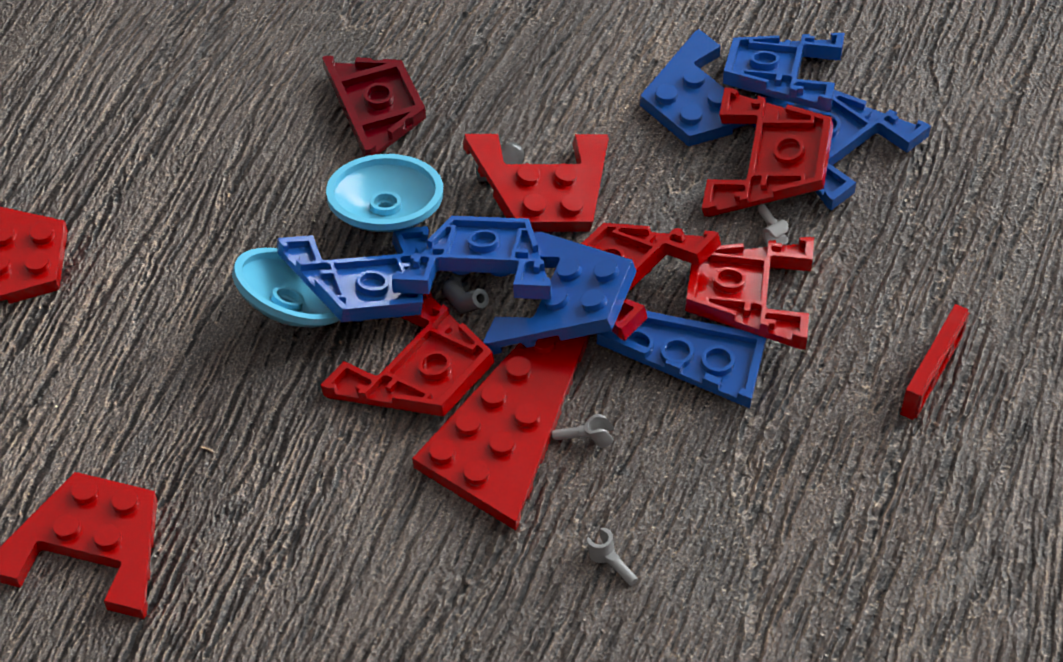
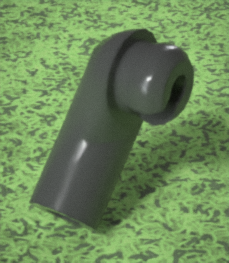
M454 274L449 280L444 281L442 286L443 297L459 313H469L485 308L488 305L489 297L485 290L479 288L467 292L469 289L468 281L465 283L460 282L464 276Z

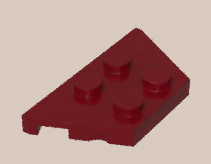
M327 55L322 57L323 68L364 157L380 154L426 119L425 106L402 60H373L371 58L356 57L355 64L335 63L334 56Z

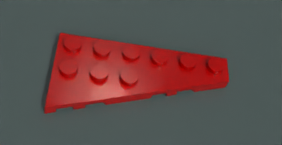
M559 335L537 339L535 346L528 348L519 343L412 458L413 468L516 531L526 499H529L537 470L539 465L542 464L550 444L552 431L555 430L561 415L564 399L571 389L577 365L582 360L591 335L563 341L560 340Z

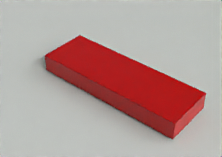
M957 304L954 305L906 388L900 415L911 420L917 419L964 335L969 317V309Z

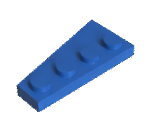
M646 311L648 318L625 341L612 331L597 333L598 345L749 409L751 407L765 349V337L740 329Z

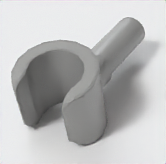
M765 204L759 205L757 210L767 224V227L762 231L763 239L767 246L770 240H776V243H782V245L788 243L789 239L785 235L789 230L787 221H777Z
M595 414L586 421L585 425L553 430L552 437L554 441L590 437L598 447L603 448L613 443L614 439L608 431L614 430V426L605 416Z
M599 529L603 544H595L587 537L589 556L592 561L596 563L607 562L629 586L637 582L638 578L615 552L613 534L609 529Z

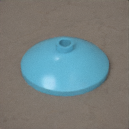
M399 154L369 155L350 161L333 173L326 187L327 203L330 210L339 219L353 227L372 232L400 231L423 222L439 208L443 199V182L433 167L419 159Z
M277 248L251 249L242 253L237 258L232 271L235 286L252 307L268 318L290 326L310 328L322 327L339 321L333 312L278 255Z

